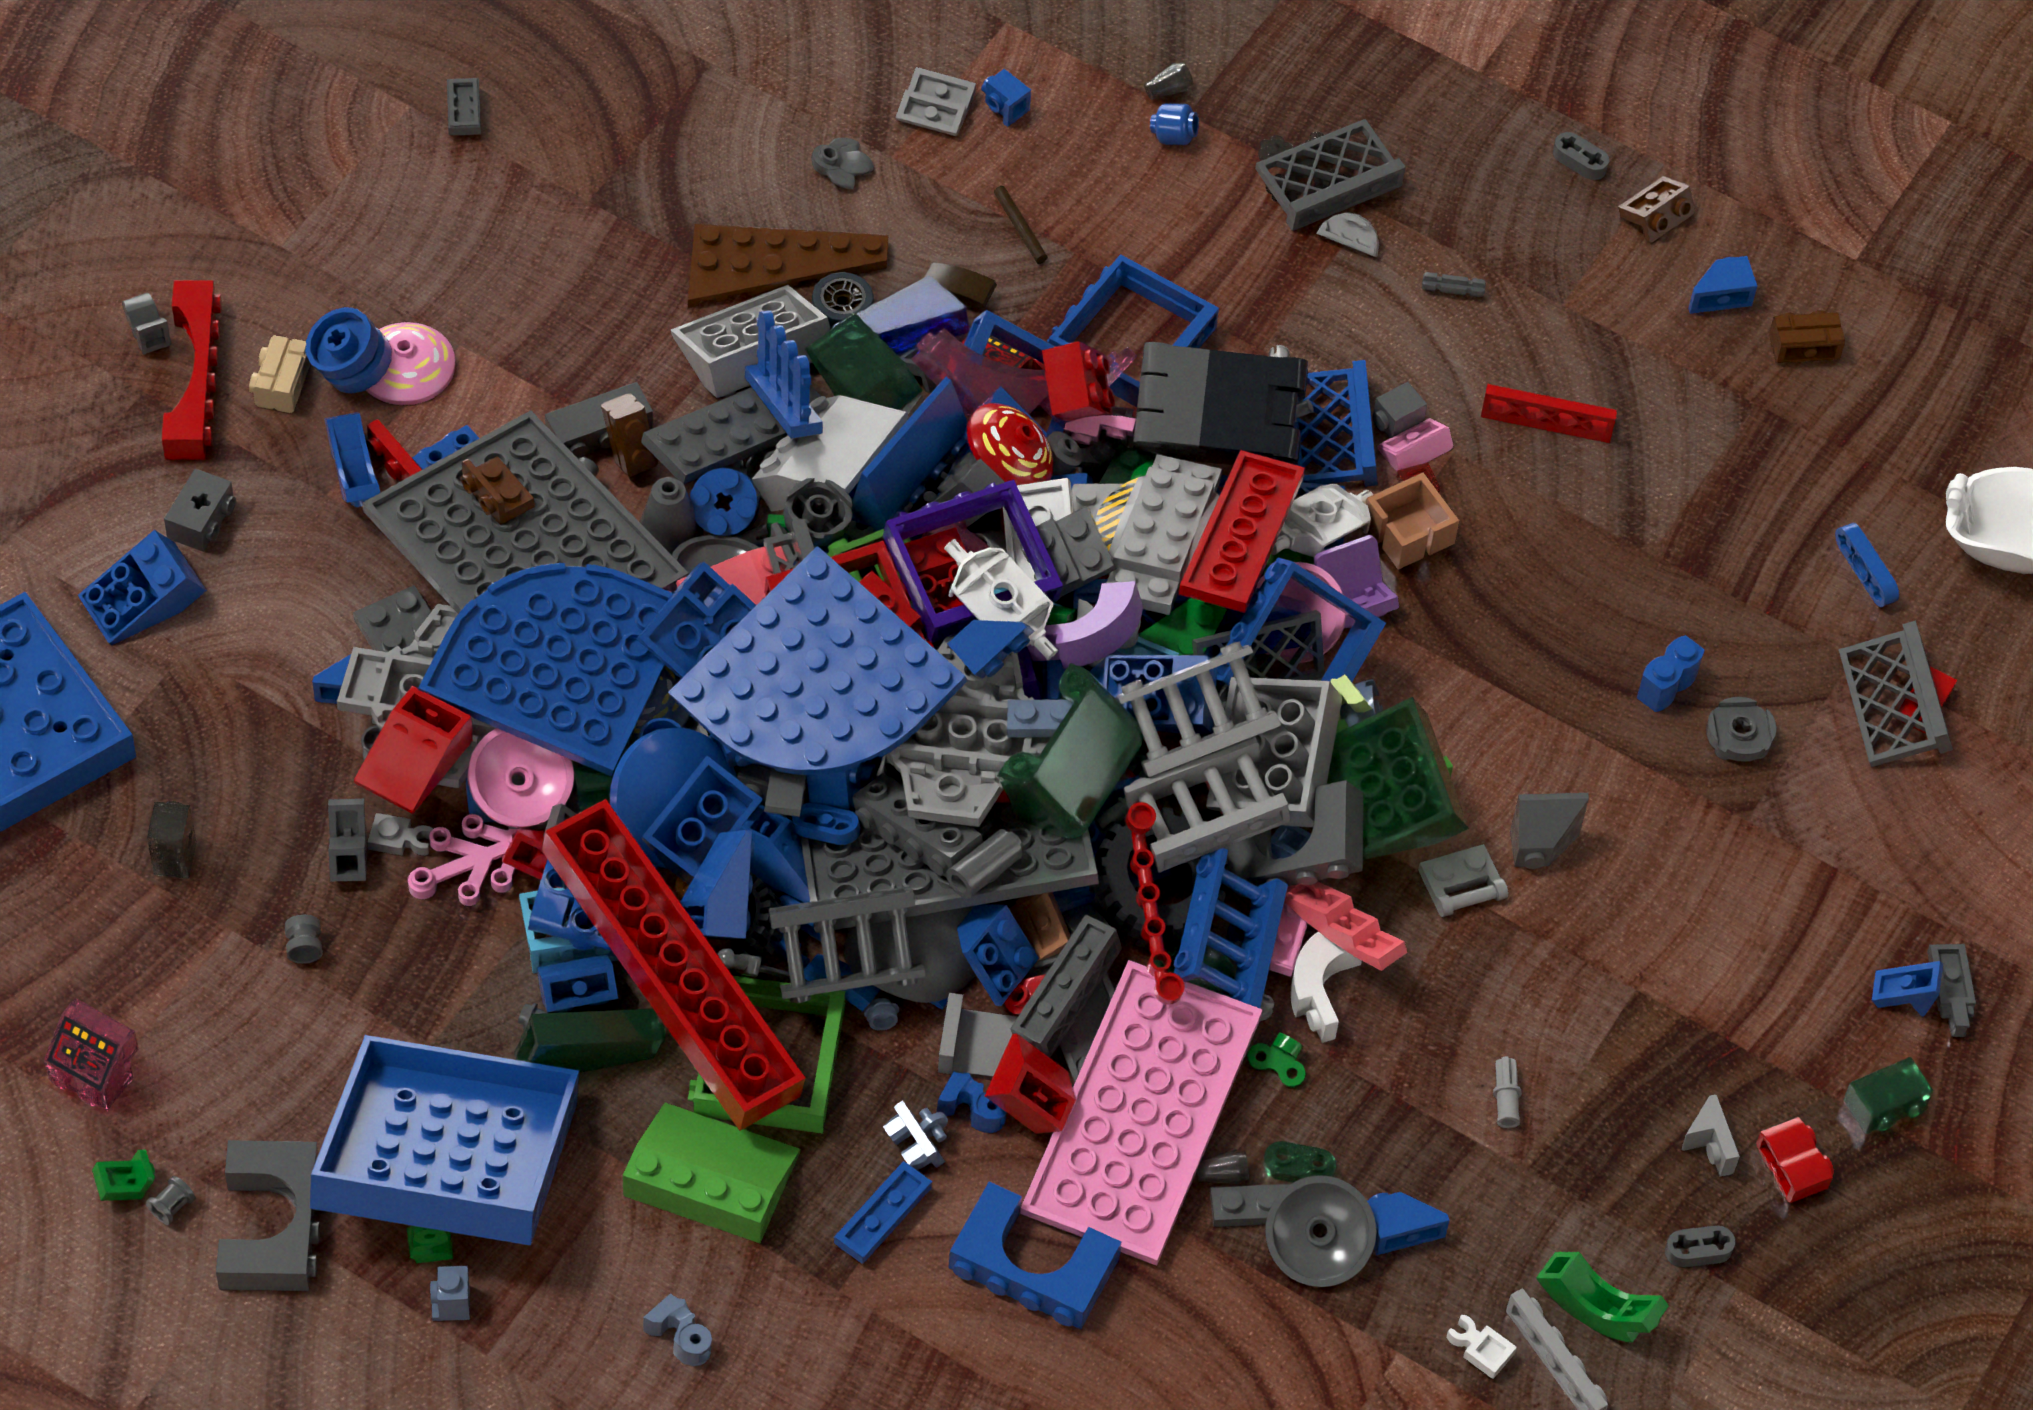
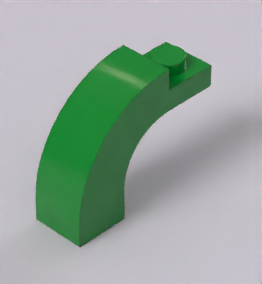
M1555 1252L1536 1277L1549 1296L1567 1313L1594 1331L1620 1341L1633 1342L1639 1333H1650L1651 1330L1658 1326L1660 1318L1669 1307L1661 1295H1634L1611 1286L1591 1268L1580 1252Z

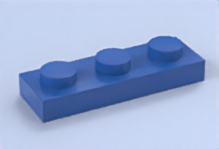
M903 1161L834 1236V1244L861 1264H864L932 1189V1181Z

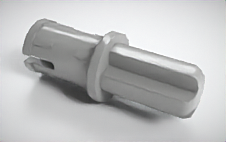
M1505 1056L1495 1063L1496 1087L1493 1089V1096L1497 1099L1498 1126L1514 1128L1520 1125L1518 1098L1522 1095V1090L1518 1086L1517 1062L1515 1059Z

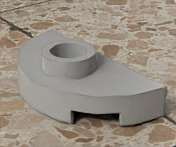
M1342 213L1334 215L1323 222L1316 233L1371 256L1377 257L1379 240L1377 231L1370 221L1359 214Z

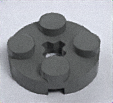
M1731 697L1721 701L1718 707L1710 713L1706 725V735L1709 743L1714 748L1715 754L1723 760L1731 759L1744 762L1766 757L1774 742L1777 729L1772 713L1767 708L1764 711L1756 706L1757 701L1747 697ZM1741 724L1743 729L1750 732L1740 734L1735 731L1736 725Z

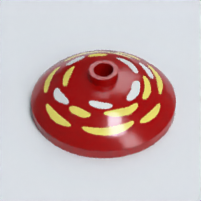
M999 403L984 404L973 412L967 423V439L977 461L981 459L1005 482L1014 480L1016 485L1050 481L1054 470L1052 450L1043 431L1029 416L1014 407Z

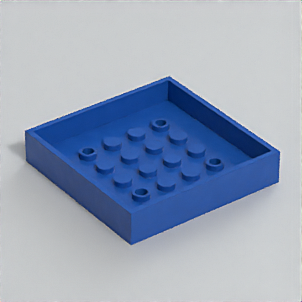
M26 592L0 605V832L136 758L132 733ZM6 657H12L11 660H3ZM59 729H66L61 733L56 732Z
M365 1035L311 1173L310 1209L531 1246L577 1106L579 1070Z

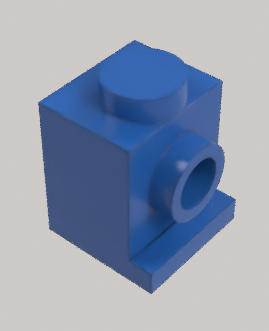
M1003 69L995 76L988 77L982 84L981 90L986 94L985 103H987L992 111L998 112L1003 116V124L1007 127L1030 111L1031 89L1006 69Z

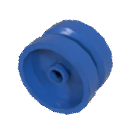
M344 307L330 311L314 324L306 339L305 353L311 365L333 387L340 392L353 394L369 389L377 384L386 374L391 362L392 348L387 337L375 327L374 323L358 309Z

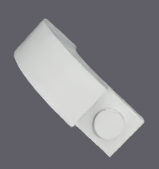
M1317 932L1305 943L1297 957L1291 984V1004L1295 1017L1306 1015L1310 1029L1313 1032L1317 1031L1321 1042L1324 1043L1336 1038L1339 1021L1323 984L1333 974L1361 965L1362 960L1354 957L1331 942L1320 932Z

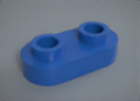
M805 803L802 804L800 817L792 816L794 830L798 835L823 842L846 845L855 841L861 832L858 816L854 812L828 805Z

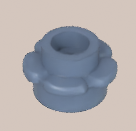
M878 998L873 1000L870 1006L865 1009L864 1016L867 1017L871 1028L887 1030L896 1025L899 1006L896 1003H891L886 998Z

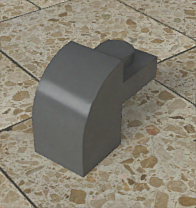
M364 798L329 799L330 840L328 851L330 882L366 881L367 825L365 821Z

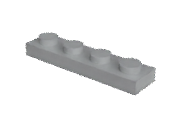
M1523 1288L1511 1294L1506 1309L1507 1314L1577 1410H1607V1397L1600 1386L1594 1385L1586 1375V1369L1582 1361L1576 1355L1572 1356L1566 1348L1560 1331L1555 1326L1551 1327L1544 1318L1539 1302L1533 1297L1530 1298Z

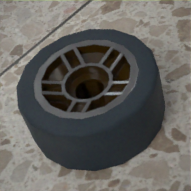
M840 272L830 274L816 284L812 294V305L828 317L831 334L840 336L853 335L864 330L871 322L874 312V295L872 287L865 279L855 274Z

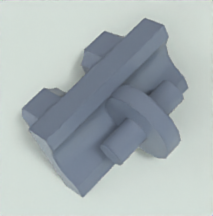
M903 1101L895 1105L894 1108L898 1114L891 1118L883 1128L896 1145L913 1135L917 1142L901 1152L906 1162L916 1170L925 1167L931 1162L936 1168L945 1163L929 1137L934 1136L937 1142H942L946 1139L947 1135L943 1131L948 1123L946 1115L943 1112L932 1114L928 1108H924L919 1112L923 1119L919 1123Z

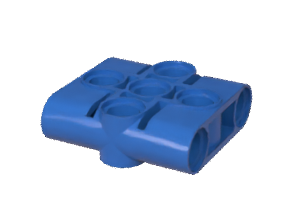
M547 859L531 912L528 930L567 939L573 947L579 950H588L594 946L611 950ZM653 864L656 870H658V865ZM553 887H562L565 890L558 891L553 889ZM568 914L570 915L567 927H564L565 920ZM587 925L591 929H581L578 926Z

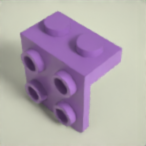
M1367 535L1315 555L1314 565L1329 573L1337 581L1346 597L1373 615L1381 617L1387 612L1399 608L1398 596L1382 582L1378 542L1372 535ZM1346 614L1344 628L1352 627L1356 620Z

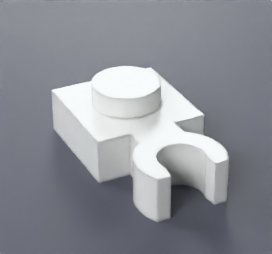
M1461 1315L1458 1325L1464 1328L1466 1333L1460 1334L1450 1328L1447 1333L1448 1341L1455 1346H1465L1467 1349L1463 1358L1494 1379L1513 1357L1517 1347L1489 1326H1486L1482 1332L1476 1330L1475 1323L1470 1317Z

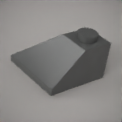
M1588 793L1519 794L1510 828L1514 867L1537 869L1542 866H1550L1580 835L1589 801Z

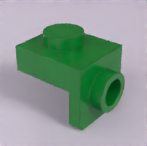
M145 1149L137 1150L132 1160L96 1162L92 1169L101 1201L142 1199L155 1180V1168L149 1161Z

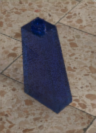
M930 275L832 326L835 353L838 357L846 359L853 367L904 353L921 346L965 335L970 331L966 306Z

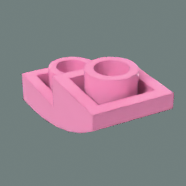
M1113 415L1090 416L1067 422L1064 430L1076 443L1090 445V441L1099 442L1101 430H1106V435L1109 437L1125 440L1126 435L1134 437L1136 419Z

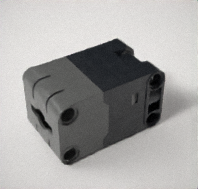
M1160 342L1144 343L1132 454L1146 458H1156L1158 454L1180 460L1234 465L1240 450L1298 465L1301 431L1294 428L1296 406L1302 403L1306 395L1308 361L1296 357H1273L1181 347Z

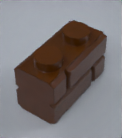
M1817 310L1811 314L1801 315L1785 312L1773 317L1769 331L1775 363L1840 359L1845 345V337L1838 312L1827 313L1823 310Z
M631 393L604 402L601 405L615 463L628 476H633L656 467L659 464L658 459L641 443L643 433L650 430L645 407Z

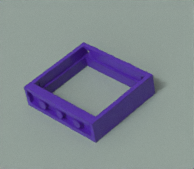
M1014 480L998 485L993 482L983 490L974 493L965 491L956 495L952 500L943 503L931 502L918 511L909 514L907 512H900L898 517L886 521L883 538L916 612L921 616V623L930 643L956 635L972 620L978 619L965 605L935 613L904 545V539L1004 507L1038 579L1034 583L1052 602L1059 600L1063 584ZM1009 590L994 594L1001 601L1012 599V594Z

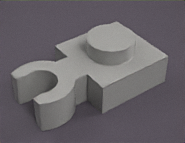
M376 813L367 842L368 850L403 856L404 849L407 847L411 848L418 855H428L429 844L421 843L419 840L422 838L430 839L429 835L433 828L421 825L413 829L411 828V819Z

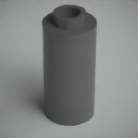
M1003 829L997 831L947 870L946 877L952 889L965 899L971 898L1022 858L1023 846L1021 840L1011 831L1008 832Z

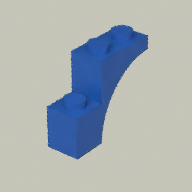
M355 412L324 418L331 455L335 460L342 499L347 503L351 502V505H354V507H361L363 502L379 494L380 489L369 457L360 413Z

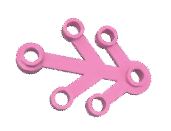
M469 814L465 816L462 820V831L466 837H482L496 842L494 845L484 847L451 837L449 830L444 827L434 828L429 835L430 845L434 850H446L463 855L464 857L431 870L425 867L416 868L408 877L410 894L417 899H428L435 894L437 883L473 869L468 881L459 886L458 896L459 901L463 905H475L480 899V888L492 862L503 857L517 830L532 829L526 827L503 830L483 824V820L479 815ZM469 824L478 825L475 829H470L467 826ZM441 836L445 837L446 840L442 842L435 841V838ZM503 863L501 868L494 870L491 874L492 888L500 893L509 891L512 887V876L516 868ZM421 878H426V879H428V880H426L425 882H418V881H417L418 879H421ZM498 878L507 879L504 883L496 882ZM466 891L475 892L472 896L463 895Z

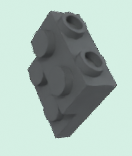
M1087 506L1057 521L1051 518L1036 526L1063 584L1060 597L1117 569L1093 515ZM1020 544V547H1021V549H1022V552H1023L1025 558L1027 559V561L1029 562V560H1028V558H1027V556H1026V553H1025V551H1024L1022 545Z

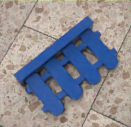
M771 310L759 312L757 318L758 364L745 366V379L791 439L822 434L823 421L809 404L811 376L807 356H798V349L794 340L786 341L785 329L783 325L775 326Z

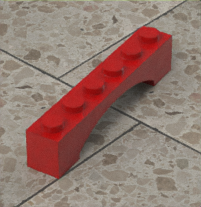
M174 280L172 296L175 327H182L188 335L195 351V360L192 376L183 397L170 413H164L162 445L165 460H205L206 446H212L213 442L212 426H208V419H214L215 411L214 399H210V392H216V373L212 372V366H218V347L213 346L214 340H219L220 322L215 320V314L222 311L221 294H215L214 280Z

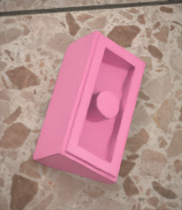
M1429 418L1380 443L1377 447L1395 471L1400 475H1404L1450 451L1453 448V442L1449 427Z

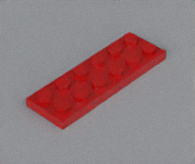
M1240 450L1182 578L1179 595L1243 613L1246 612L1303 481L1305 467Z

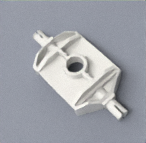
M1337 484L1322 485L1295 499L1271 554L1275 555L1283 549H1290L1315 557L1317 553L1324 550L1325 546L1361 527L1365 534L1368 533L1371 517L1368 505H1366V499L1372 496L1373 493L1369 492V490H1364L1362 493L1354 495L1353 493H1348Z
M956 539L951 540L944 547V550L951 555L959 567L948 595L950 598L955 594L978 620L1013 621L1029 625L1034 632L1029 636L1030 642L1027 646L1030 644L1035 646L1046 660H1050L1058 652V649L1045 637L1046 630L1044 629L1054 603L1002 548H987L975 553L972 551L967 553ZM1005 588L1012 594V599L1001 601L994 595V590Z

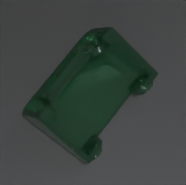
M1072 663L1069 664L1060 678L1059 690L1064 698L1074 703L1040 756L1038 757L1026 752L1016 753L1005 762L997 775L1020 820L1069 839L1079 837L1088 829L1144 740L1137 720L1088 670Z

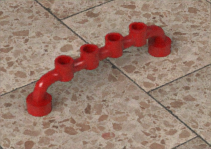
M1138 802L1129 808L1126 815V824L1132 831L1134 850L1130 868L1133 873L1138 875L1140 888L1136 895V903L1139 907L1143 908L1145 916L1141 935L1149 943L1151 952L1147 963V970L1155 977L1154 994L1161 1003L1169 1005L1180 1000L1185 985L1179 975L1168 973L1171 957L1164 949L1162 936L1165 931V922L1159 917L1157 907L1160 890L1153 883L1151 867L1154 863V856L1148 850L1146 833L1152 829L1156 820V813L1154 808L1148 803ZM1137 859H1144L1147 865H1140ZM1142 893H1150L1153 899H1146ZM1154 926L1158 929L1159 932L1152 933L1149 931L1148 927ZM1153 961H1162L1164 967H1157Z

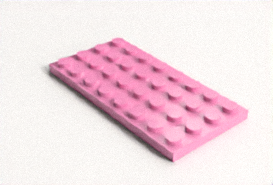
M1128 960L1073 1086L1076 1101L1063 1130L1053 1132L1022 1203L1020 1214L1083 1237L1088 1227L1121 1241L1120 1252L1157 1266L1262 1017L1263 1010L1187 981L1184 982L1185 989L1178 1002L1169 1005L1163 1004L1154 994L1155 977L1148 972L1146 966Z

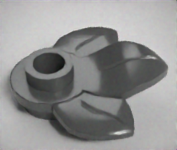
M836 138L829 145H819L813 150L811 156L812 165L817 172L828 175L831 182L847 189L854 188V176L868 174L874 170L871 159L863 152L858 151L860 143L851 138Z

